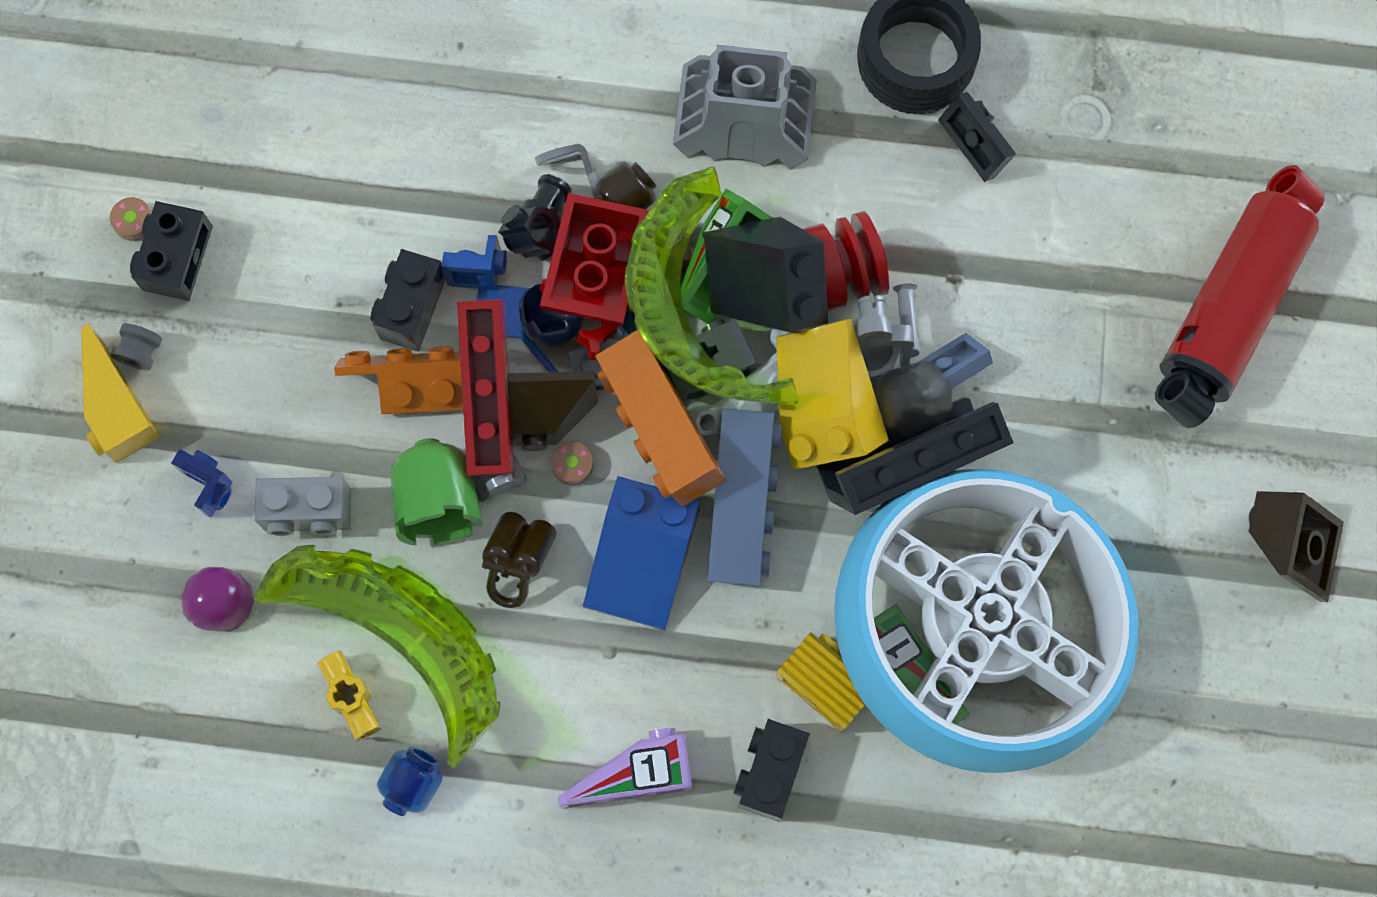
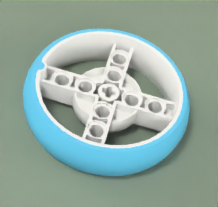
M954 470L882 503L859 529L848 548L840 570L834 607L835 629L841 657L854 688L871 713L890 733L922 755L942 764L983 773L1021 771L1049 764L1073 752L1094 736L1110 718L1129 685L1138 648L1139 622L1135 594L1127 569L1107 534L1084 509L1066 495L1035 479L1000 470ZM955 508L992 511L1019 521L1000 554H974L959 558L953 562L903 530L921 517L934 512ZM1022 542H1026L1033 547L1035 556L1028 555L1024 551ZM1055 548L1071 565L1086 592L1095 627V657L1052 629L1051 604L1044 587L1037 578ZM905 561L915 563L921 571V576L910 574L905 567ZM875 576L922 606L923 633L936 659L914 695L907 690L893 671L879 642L872 609ZM1001 576H1006L1012 580L1015 591L1008 590L1003 586ZM942 585H947L956 592L957 601L949 600L944 595ZM984 611H987L992 616V618L989 620L991 624H988L983 619V617L986 615ZM1017 634L1028 639L1031 651H1026L1019 646ZM958 645L966 646L971 651L973 662L965 661L960 656ZM1055 659L1065 664L1068 672L1067 677L1061 675L1056 670ZM1021 675H1025L1072 707L1060 719L1035 732L1022 735L993 736L980 734L951 723L975 682H1005ZM936 680H941L950 687L951 699L945 698L938 693Z

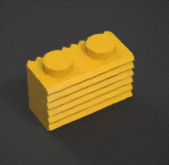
M810 632L778 669L776 677L842 733L865 704L854 688L843 660L839 656L838 644L823 633L818 638Z

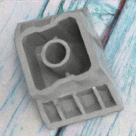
M717 44L716 51L711 56L699 55L683 65L673 145L687 158L703 150L714 161L720 158L751 160L752 162H758L764 167L779 159L789 169H792L808 160L817 80L803 66L791 65L787 59L788 52Z

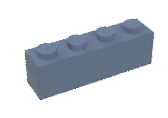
M722 409L718 465L727 481L715 489L707 582L759 586L760 577H769L771 552L763 551L764 534L772 535L774 509L766 508L768 491L776 492L778 466L770 465L771 448L780 449L782 423H774V413Z

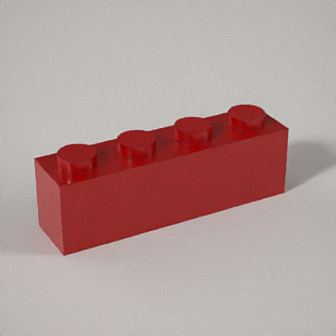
M499 299L457 302L467 476L512 473L515 469L507 383L509 366L505 301Z

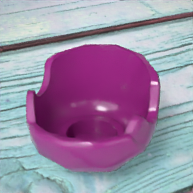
M206 567L198 571L187 580L181 597L183 614L187 620L192 622L195 627L206 631L231 632L237 629L249 618L254 603L251 585L241 574L224 567Z

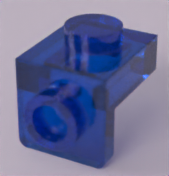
M179 449L171 464L181 474L205 486L194 506L204 515L211 518L216 510L220 511L227 504L232 493L230 487L233 482L224 472L216 468L219 462L199 450H196L191 455Z

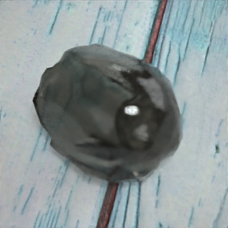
M927 361L911 363L888 371L872 384L886 433L893 437L911 438L940 426L953 407L950 382L944 378L939 367Z

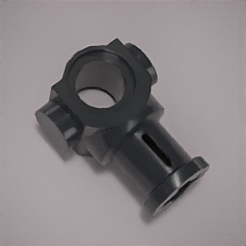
M544 174L538 180V190L533 199L525 200L521 207L514 205L505 212L501 219L502 226L498 233L503 236L504 243L511 252L521 254L525 258L536 256L541 261L547 260L553 255L560 227V219L557 213L562 204L566 203L568 193L572 191L567 182L551 174Z

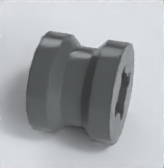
M123 323L119 331L121 336L120 343L113 347L110 356L130 367L150 370L154 362L151 357L154 349L159 348L162 337L141 326Z

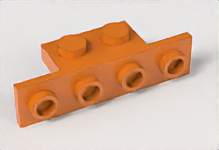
M451 346L433 347L429 349V353L412 354V350L407 348L392 349L387 351L385 356H370L369 351H352L346 353L345 358H340L334 367L335 376L377 374L381 414L463 410L460 351L454 352V348Z

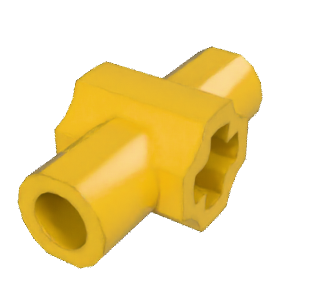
M341 650L336 651L319 660L317 664L330 688L325 695L333 710L343 714L355 740H363L378 732L381 727L368 703L372 697L371 691L362 679L355 677ZM346 687L359 691L353 695L356 701L351 705H348L343 700L340 701V698L345 697L342 691Z

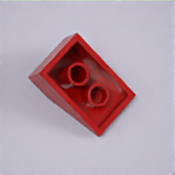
M568 193L540 309L623 326L634 287L635 259L642 236L648 226L650 210Z

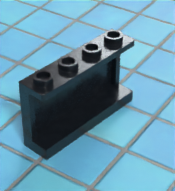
M962 397L915 418L907 424H902L887 431L889 441L865 456L816 465V468L830 501L857 515L1005 448L1014 442L998 403L991 402L974 410L970 399Z

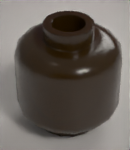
M627 162L618 163L596 184L597 192L601 197L599 200L645 210L656 200L653 190L657 185L637 162H634L632 165Z

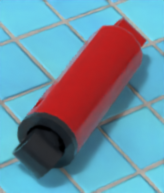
M1297 165L1286 166L1279 170L1268 182L1266 191L1254 194L1249 200L1159 365L1161 373L1165 378L1157 386L1155 400L1183 427L1194 428L1201 425L1212 414L1215 402H1226L1230 398L1319 231V219L1315 214L1323 206L1325 194Z

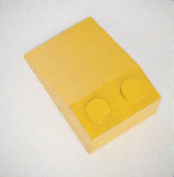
M851 318L776 337L780 423H782L781 433L793 470L865 456L889 441Z

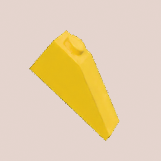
M88 323L81 328L84 419L91 429V432L87 433L86 437L99 456L105 453L115 463H118L160 438V435L117 363L110 356L111 353L102 338Z

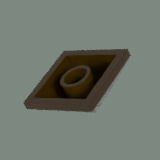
M594 371L507 374L511 435L515 446H522V449L526 451H542L547 449V445H557L598 403Z
M1257 491L1254 506L1249 512L1250 526L1248 532L1280 576L1318 601L1328 602L1344 521L1304 492Z

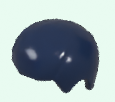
M536 284L524 291L519 301L520 322L523 331L533 342H538L540 345L555 346L565 344L579 334L583 318L540 309L543 295L540 291L541 284Z

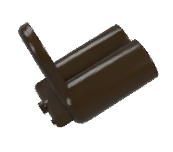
M506 512L501 515L482 553V568L489 570L486 583L487 594L497 605L505 608H515L521 606L526 601L529 594V581L539 574L556 538V530L553 525L539 519L528 524L526 519L516 512ZM498 572L501 573L503 578H508L509 575L520 578V582L516 585L519 589L517 597L507 598L497 591L496 582L500 580Z

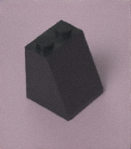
M781 216L704 232L710 311L713 314L788 332L828 323L824 242Z

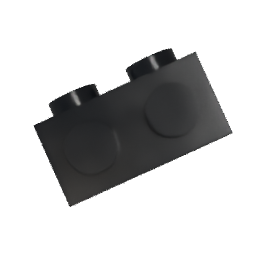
M155 201L152 213H148L143 222L142 234L144 238L140 251H136L133 254L130 263L131 277L142 291L190 301L213 228L205 213L196 209Z
M401 249L397 261L392 260L389 263L385 274V284H387L383 298L375 300L370 320L373 322L380 340L420 351L446 281L441 268V260Z
M767 719L764 729L755 727L747 751L755 754V758L750 771L741 769L733 793L741 797L738 808L777 822L781 821L810 733L771 719Z

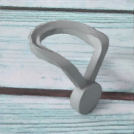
M583 145L564 146L535 157L537 166H542L580 155L594 198L600 197L596 189V184L599 180L596 171H592L587 151Z
M515 455L513 476L511 473L498 475L486 483L487 489L478 475H473L478 501L484 502L508 488H516L527 483V477Z

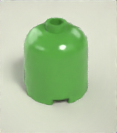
M426 438L417 441L415 446L407 449L396 458L391 469V488L395 531L399 541L409 545H417L416 538H433L435 546L444 545L471 537L473 535L472 527H481L483 525L474 476H467L466 454L460 448L448 443H441L435 438Z

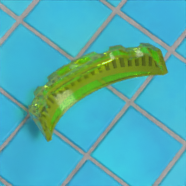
M714 166L674 179L661 191L662 196L650 209L645 219L638 223L631 240L632 248L625 276L626 291L630 309L636 316L634 321L639 333L659 361L678 377L699 389L736 400L796 405L798 400L792 377L766 385L751 384L737 368L731 366L720 367L703 350L691 331L681 299L680 277L683 257L689 239L698 222L722 194L718 174Z
M303 545L295 547L272 563L253 598L260 604H297L331 612L366 628L397 650L420 674L439 705L448 735L447 764L455 769L495 722L500 710V702H497L493 674L496 672L494 661L490 653H483L474 637L477 630L466 615L450 599L442 596L436 587L422 577L400 565L391 569L371 560V553L361 550L350 549L346 553L315 551V545Z

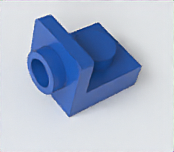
M488 235L485 255L469 250H461L457 253L444 252L441 268L447 285L451 287L496 290L498 276L504 275L506 272L507 252L506 250H501L497 235Z

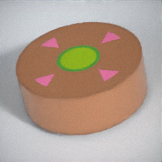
M124 198L113 206L110 212V223L117 234L123 239L130 241L140 240L144 238L142 234L144 219L152 211L139 198Z
M564 442L554 450L551 456V467L555 477L566 485L581 484L592 474L594 467L592 454L588 447L580 442Z

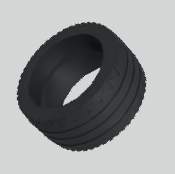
M877 0L870 8L863 22L857 48L858 68L864 85L880 103H884L885 106H889L891 109L898 110L899 112L925 114L945 108L959 94L964 92L973 78L981 51L979 22L974 15V11L970 9L969 4L965 3V0ZM907 22L927 23L942 30L953 42L957 52V60L946 72L930 77L911 76L896 69L883 56L880 48V39L893 26Z

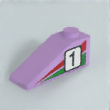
M675 728L649 731V739L639 740L559 795V806L563 809L692 791L685 734L676 735Z

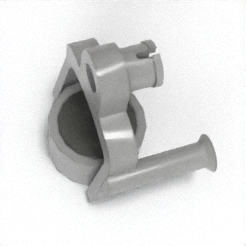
M905 283L893 287V290L898 295L900 325H891L890 317L886 316L885 297L875 295V302L871 304V296H865L858 300L860 319L853 320L852 323L872 385L879 384L889 377L895 367L898 355L900 368H909L910 359L920 354L914 290L917 288L916 284Z

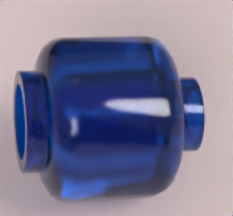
M413 746L409 747L408 751H395L376 784L379 793L384 797L383 806L400 816H405L407 812H424L443 780V776L438 769L439 761L428 752Z

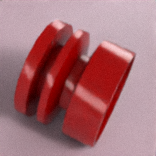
M866 211L852 214L851 224L846 217L837 218L835 222V239L832 238L829 230L823 223L803 228V230L824 242L828 312L847 306V287L849 286L858 300L869 296L870 291L874 297L875 295L884 296L888 294L890 285L885 249Z

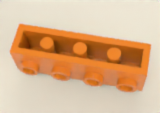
M639 329L595 355L603 369L597 373V376L609 395L614 392L617 395L621 404L616 406L615 409L627 429L634 427L639 438L634 441V445L646 464L651 461L653 462L658 473L652 476L665 499L672 496L684 507L727 481L653 346Z

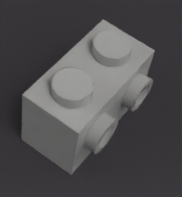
M342 476L256 479L255 522L269 535L288 536L294 534V531H310L313 534L330 535L337 533V530L350 529L351 488Z

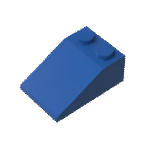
M617 476L605 515L583 608L665 631L700 512V498L682 507L672 496L665 499L656 486Z

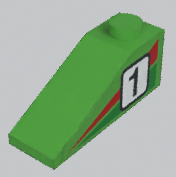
M726 188L703 224L675 304L707 324L712 323L717 314H713L710 311L704 232L773 217Z
M896 603L874 617V623L880 645L890 666L907 690L914 695L933 664L934 659ZM936 680L938 693L945 698L951 699L950 687L945 682ZM964 704L961 705L952 720L955 724H958L970 715Z

